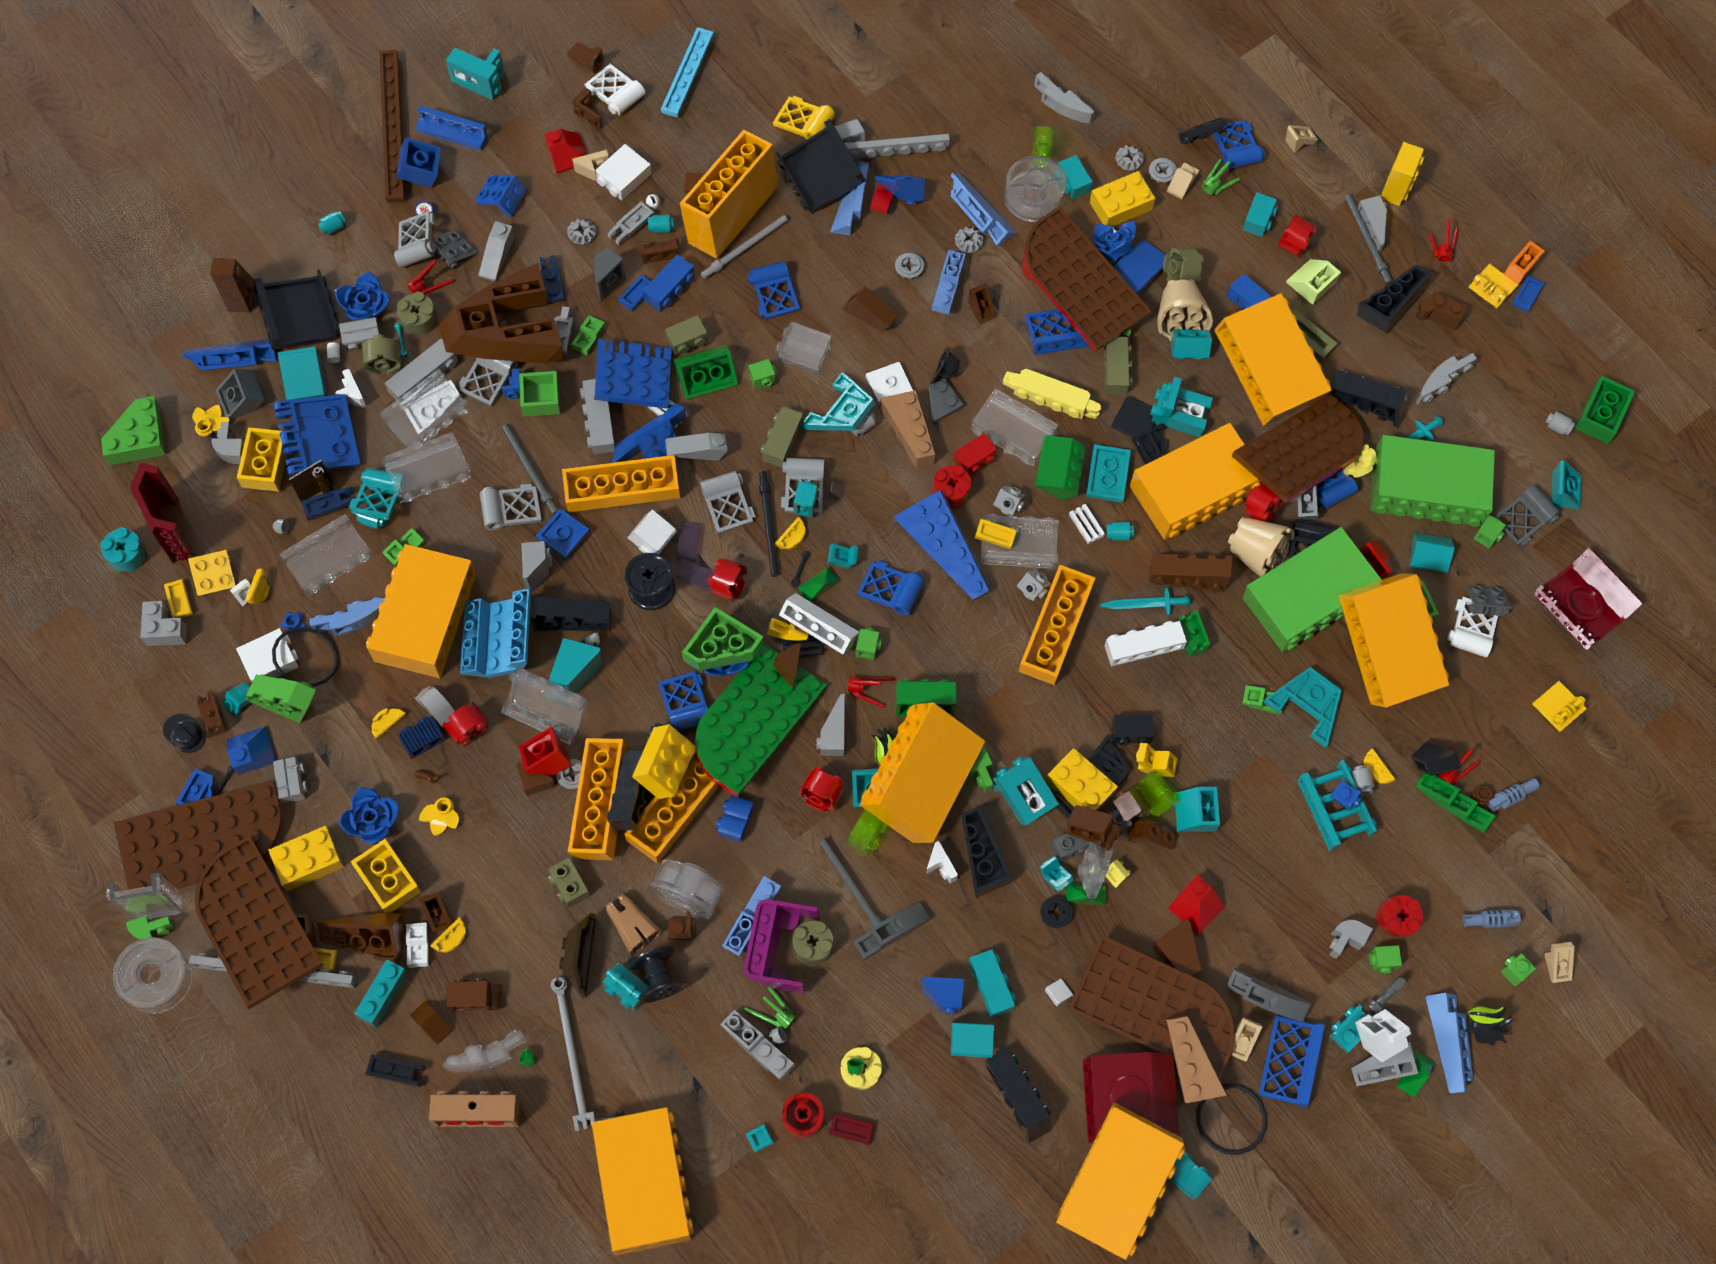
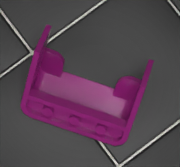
M768 899L761 900L756 906L744 963L746 977L775 990L805 994L806 989L803 983L787 980V975L783 970L773 967L781 930H794L798 926L800 917L820 920L818 907Z

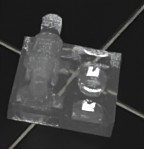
M1090 842L1088 849L1085 850L1082 864L1078 867V876L1081 878L1083 889L1086 891L1088 898L1096 899L1110 867V859L1114 850L1112 848L1105 850L1103 855L1099 843Z

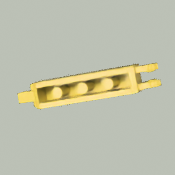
M1029 369L1022 370L1020 374L1006 372L1003 384L1012 388L1014 394L1021 399H1028L1038 405L1048 406L1054 411L1067 413L1073 418L1082 419L1083 416L1095 419L1100 415V403L1098 404V402L1090 400V394L1086 390Z

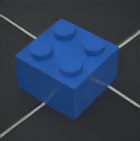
M406 137L400 148L397 178L431 188L438 174L440 147Z

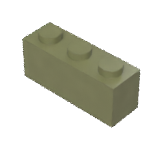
M1117 337L1104 346L1105 394H1127L1128 388L1132 387V376H1129V371L1132 369V361L1128 357V355H1131V344H1128V337Z
M782 406L780 412H776L774 417L775 424L773 428H769L767 433L768 440L762 444L760 450L762 461L783 468V461H786L800 430V425L803 422V413Z

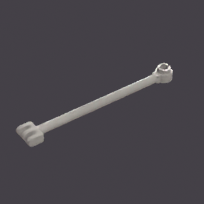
M558 977V980L562 982V986L556 987L555 984L558 981L554 978L551 981V988L556 993L579 1112V1115L572 1116L574 1128L577 1132L580 1131L579 1122H582L583 1129L585 1130L588 1129L587 1120H590L591 1126L592 1122L596 1121L594 1112L587 1113L566 1002L565 992L568 984L563 977Z

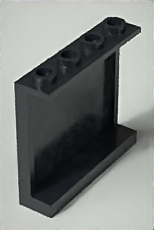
M830 119L824 122L825 129L781 156L779 152H776L779 158L777 160L778 165L781 169L785 168L787 172L784 174L789 183L792 182L794 184V187H792L797 197L800 196L802 198L800 201L804 210L808 209L811 214L866 181Z
M320 269L317 270V276L266 284H263L262 278L254 279V292L272 350L338 339V332H340L339 321L335 320V307L330 304L331 294L329 291H326V278L321 275Z

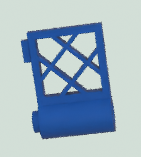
M1245 120L1228 123L1221 130L1228 133L1226 137L1212 131L1223 155L1224 165L1230 161L1227 170L1262 162V158L1265 156L1264 150L1259 145H1256L1251 135L1252 128L1249 122L1246 123ZM1242 127L1244 131L1243 133H1240L1235 131L1234 129ZM1230 135L1238 137L1237 142L1229 139ZM1243 139L1248 141L1250 144L1244 145L1240 142ZM1228 143L1234 147L1225 149L1224 144Z
M784 260L749 270L750 274H747L749 284H753L760 303V306H758L760 317H764L767 320L800 311ZM787 282L788 290L786 293L777 289L779 284ZM767 288L772 292L769 298L761 295L760 290ZM774 293L783 296L780 304L771 300ZM787 298L793 301L794 307L787 308L782 304ZM768 303L777 306L775 312L767 313L766 307Z
M1342 469L1336 472L1340 477L1336 479L1326 478L1323 480L1324 485L1317 489L1318 506L1320 508L1328 509L1358 492L1354 479L1345 475Z
M877 560L876 563L872 562L857 595L892 608L899 614L909 615L925 581L919 573L905 574L888 568L887 563ZM877 569L882 571L884 576L874 579L872 574ZM894 576L901 578L899 583L892 586L888 579ZM886 580L889 587L878 590L876 583ZM874 585L876 592L871 594L864 592L866 587ZM891 591L893 596L890 601L882 599L881 594Z
M694 671L658 682L671 726L680 729V732L697 727L702 716L710 708L707 707L700 686H703L700 674L696 675ZM693 678L694 684L691 689L683 686L685 680ZM673 685L676 689L673 694L665 692L664 687ZM680 689L689 692L684 700L676 696ZM693 694L698 696L701 702L692 704L688 700ZM675 700L682 703L680 708L671 710L670 705L672 701Z

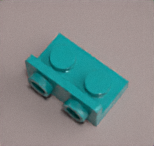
M1360 1004L1356 1008L1351 1006L1344 1014L1347 1018L1343 1022L1338 1020L1331 1028L1334 1032L1329 1037L1347 1054L1361 1040L1355 1022L1367 1015L1361 1010L1363 1007Z

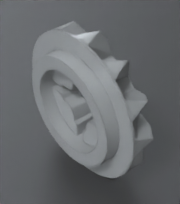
M1125 145L1116 153V162L1124 170H1136L1143 164V153L1140 152V148L1136 149L1134 145L1131 147ZM1128 153L1133 157L1132 161L1127 157Z
M1166 158L1155 159L1149 166L1151 179H1155L1157 183L1163 182L1165 184L1168 181L1171 182L1177 170L1176 165ZM1160 169H1161L1162 171H1163V170H1166L1165 174H1164V173H1159Z
M577 218L576 221H571L570 226L567 227L569 239L576 244H587L596 235L595 226L592 221H587L586 218L584 220ZM579 227H581L584 230L583 236L582 233H580Z
M966 226L964 229H959L955 236V243L961 251L972 253L982 247L983 236L980 230L977 231L974 227L967 228ZM966 236L969 237V238L972 236V237H973L972 241H971V240L966 241Z
M905 253L897 258L895 268L897 274H900L902 278L906 277L910 280L922 274L924 264L918 255ZM908 262H910L912 267L910 271L907 268Z
M570 759L571 765L557 773L556 777L559 784L567 790H576L579 785L582 761ZM570 768H572L574 773H578L575 775V781L571 777H567L570 774Z

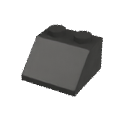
M608 247L603 251H599L594 258L595 282L600 301L625 279L623 259Z
M234 368L216 389L224 414L230 420L256 411L265 401L253 370Z

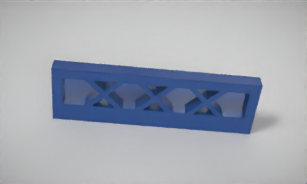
M419 105L418 113L420 118L415 127L416 132L482 151L488 138L485 125Z

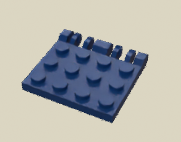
M598 338L594 400L668 409L672 348L664 347L663 358H660L661 346H657L655 349L656 356L649 357L650 345H645L644 356H641L642 344L629 342L627 354H624L625 342L620 341L619 353L612 352L614 347L613 340H609L607 352L605 351L606 339Z
M345 394L273 403L275 412H278L276 413L277 419L292 418V422H283L278 425L280 430H285L280 432L282 446H292L284 448V454L299 452L300 457L286 460V465H289L287 467L289 476L298 474L319 460H322L327 470L360 466L361 463Z

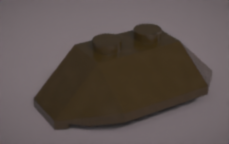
M590 913L572 927L562 942V949L565 950L564 957L560 958L559 968L562 969L566 979L582 998H586L596 924L594 913Z

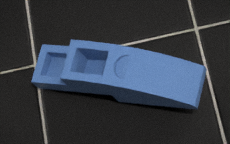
M948 250L932 304V311L944 314L950 313L964 265L965 253Z
M376 597L365 602L355 601L347 605L348 612L338 611L333 615H317L315 618L309 619L310 626L319 632L331 630L334 636L355 631L378 618L380 603L384 602L385 598Z
M763 876L746 908L741 912L722 945L724 948L738 956L743 953L749 944L757 904L764 899L775 900L782 887L781 885Z

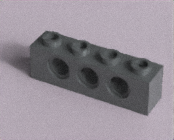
M1118 809L1109 813L1114 818V824L1121 828V834L1130 830L1132 826L1131 821H1125ZM1066 833L1052 840L1050 847L1060 864L1098 846L1099 842L1098 844Z

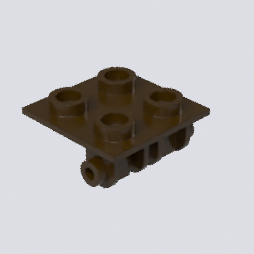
M322 460L288 479L301 502L321 491L324 494L334 490L332 487L334 482Z

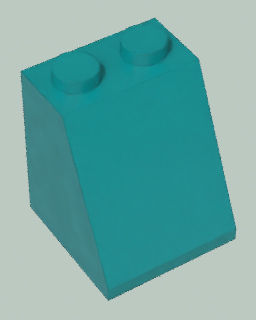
M316 347L278 352L286 400L327 396L323 364Z
M563 638L549 678L554 696L560 699H571L604 663L601 648Z

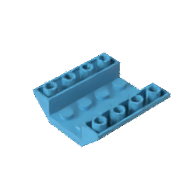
M531 589L514 591L512 599L495 603H488L481 598L465 602L460 674L491 678L523 671L527 664Z

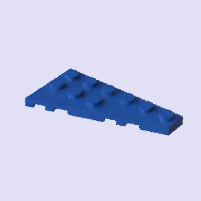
M942 490L893 516L973 600L991 591Z

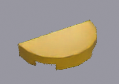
M799 516L775 542V546L781 549H792L802 543L805 538L806 529L804 522Z
M257 569L245 599L249 604L260 603L269 594L270 586H267V574L263 569Z
M386 708L378 712L373 718L372 734L375 739L379 740L406 717L407 714L398 708Z
M1372 748L1366 754L1363 765L1366 768H1370L1373 781L1379 784L1394 782L1396 779Z
M459 917L430 947L437 952L443 953L454 951L460 947L466 935L465 924Z

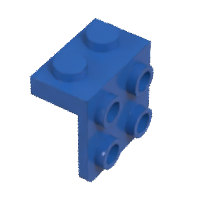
M491 175L483 189L479 192L476 203L478 205H496L506 217H511L527 188L516 175Z

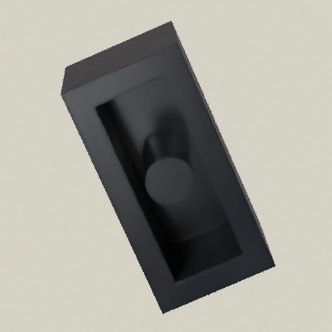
M1114 715L1112 719L1113 743H1118L1121 746H1126L1130 743H1138V745L1140 743H1152L1154 739L1153 715Z

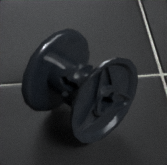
M643 553L629 561L625 569V581L629 587L628 594L631 601L637 607L644 610H658L665 607L675 594V583L672 578V568L669 562L663 556L656 553Z
M662 947L648 951L627 963L628 969L645 970L646 976L644 978L645 981L649 982L651 988L639 997V1003L656 1002L675 995L687 987L685 981L677 980L670 982L668 977L669 969L665 968L663 961L675 953L674 947Z

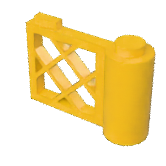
M793 96V98L788 97L773 121V126L809 139L825 129L824 122L828 119L832 122L835 113L828 105L817 107L803 102L802 98ZM791 104L798 106V109L788 110ZM804 111H813L811 115L804 117ZM801 113L802 118L792 120V115ZM789 117L790 119L786 123L780 122L782 118ZM802 122L805 124L802 130L795 127L796 124Z

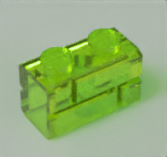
M1035 127L1032 144L1033 164H1049L1053 144V128Z
M1157 771L1149 772L1134 785V788H1139L1152 807L1149 811L1154 816L1162 817L1180 803L1178 797Z
M865 809L847 838V843L868 854L870 850L874 851L879 843L877 838L880 833L884 834L888 825Z

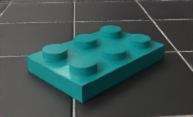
M1094 444L1086 497L1123 503L1131 450Z

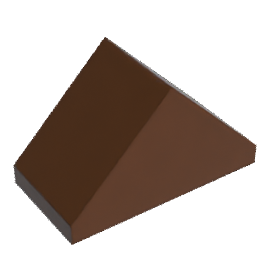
M985 283L970 289L968 304L978 322L981 324L996 318L988 285Z
M799 643L776 655L774 659V668L789 686H794L801 646Z
M520 762L517 763V769L526 796L551 789L555 786L553 778L545 774H527L524 765Z
M439 891L419 898L433 933L452 925Z
M426 1001L410 1014L413 1020L437 1045L453 1031Z

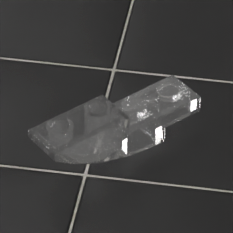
M515 1030L508 1033L504 1040L490 1043L485 1050H483L480 1043L478 1045L472 1044L464 1049L465 1052L460 1055L454 1054L448 1057L442 1065L447 1072L457 1073L492 1068L512 1059L508 1051L525 1043L526 1039L521 1030L518 1032Z

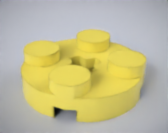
M1366 444L1363 445L1358 457L1352 463L1342 468L1343 473L1347 476L1349 474L1353 475V477H1360L1371 472L1375 462L1376 464L1378 463L1375 450L1369 448Z
M854 1048L847 1052L841 1061V1076L848 1086L859 1090H866L878 1082L882 1064L878 1055L869 1048ZM852 1058L861 1059L866 1065L865 1073H861L859 1076L857 1074L851 1076L847 1071V1061Z

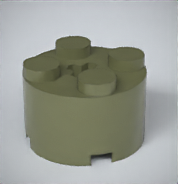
M1194 248L1170 249L1171 251L1166 253L1163 262V270L1168 275L1166 280L1168 282L1170 280H1194L1199 282L1201 279V265L1204 261L1203 255L1199 254Z
M422 292L409 294L397 303V314L402 328L407 333L422 336L434 329L437 320L436 311L431 299Z
M375 335L374 339L362 343L363 365L367 372L381 374V371H387V374L400 369L401 358L398 340L385 338L384 335Z
M807 921L796 928L793 935V952L795 957L800 962L809 966H818L825 963L833 950V935L830 929L821 921ZM810 941L816 942V946H812Z

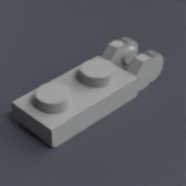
M640 202L616 223L608 232V237L614 238L621 230L623 233L616 239V244L620 246L628 237H631L648 222V217L655 215L654 211L643 202Z

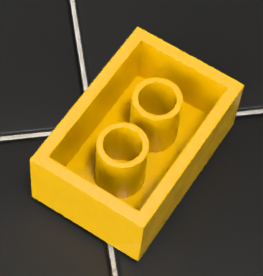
M1403 142L1381 194L1382 200L1400 206L1402 200L1406 201L1424 160V157L1421 156L1424 149Z
M1139 171L1092 190L1089 202L1102 224L1113 227L1151 211L1154 206L1155 197Z
M248 427L237 474V480L242 488L279 492L287 454H284L283 449L289 447L282 446L280 432L282 431Z
M670 724L654 727L632 777L658 799L673 797L676 795L696 746Z
M1074 748L1055 766L1045 780L1051 789L1061 794L1074 808L1076 805L1096 811H1099L1112 798L1118 788L1115 783Z
M326 826L268 850L281 885L287 892L344 868L332 835Z
M386 839L351 861L385 913H392L421 893Z

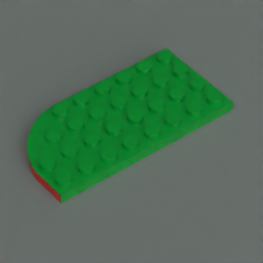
M765 644L755 659L749 661L748 666L738 673L699 721L695 736L697 759L705 774L713 782L737 798L827 687V684L797 666L794 686H789L773 666L775 656L779 653Z

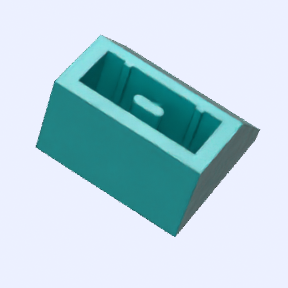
M1195 787L1174 793L1177 832L1217 831L1220 826L1217 787Z

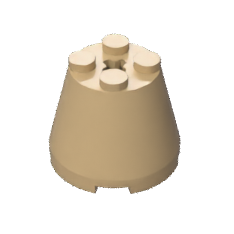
M1170 280L1163 290L1157 324L1160 334L1162 333L1168 337L1169 341H1172L1173 329L1210 330L1212 327V312L1194 280Z
M1242 517L1237 525L1236 533H1232L1228 539V543L1231 544L1230 551L1261 577L1284 562L1289 552V540L1294 539V530L1287 526Z

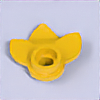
M215 405L207 411L197 407L192 416L193 421L196 423L195 431L202 437L209 436L213 432L218 431L221 428V422L230 421L228 417H222L219 405Z
M443 797L438 799L435 804L427 805L420 813L419 821L430 822L431 832L434 836L442 834L447 826L456 829L459 823V816L454 811L452 800ZM443 805L448 806L447 810L442 811L441 807Z

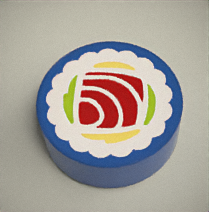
M421 202L415 208L416 215L427 211L434 214L433 207L428 202Z

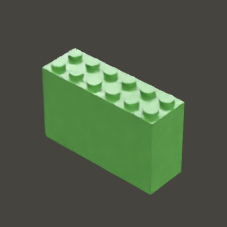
M1382 435L1375 448L1378 463L1376 464L1375 462L1373 465L1370 511H1376L1379 514L1390 513L1396 516H1412L1415 519L1426 518L1436 522L1448 521L1452 524H1469L1472 527L1483 525L1492 512L1495 450Z
M1340 527L1248 584L1243 600L1283 653L1287 649L1289 651L1295 649L1300 641H1307L1312 638L1314 632L1325 630L1330 626V622L1334 620L1337 622L1344 617L1339 594L1380 581L1381 578L1343 528Z

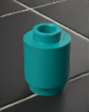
M334 211L319 219L320 223L318 226L323 234L330 235L343 228L346 220L340 211Z
M652 215V217H648L649 232L670 233V229H674L673 218H670V215Z
M357 514L358 522L378 530L384 527L387 522L384 519Z
M1112 522L1107 524V539L1112 541H1130V537H1134V526H1130V522Z

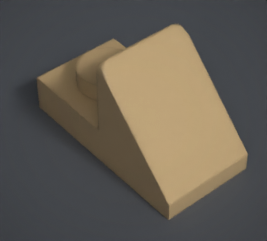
M1290 125L1287 128L1285 140L1294 153L1303 144L1314 145L1318 141L1310 127Z
M607 150L574 158L572 159L574 170L596 181L595 169L599 168L609 159Z
M1183 163L1181 168L1176 170L1167 192L1183 199L1198 176L1199 170Z
M1572 942L1552 944L1551 952L1545 953L1552 983L1572 981L1574 945Z
M1243 1017L1236 1027L1234 1047L1231 1055L1247 1062L1262 1029V1025Z

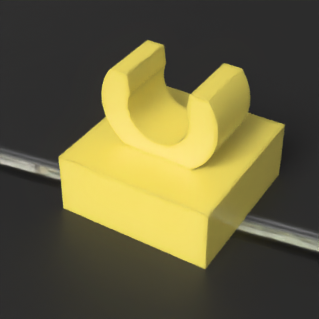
M1118 860L1112 862L1103 872L1115 888L1120 886L1131 872L1123 867L1124 863L1122 861L1119 862Z

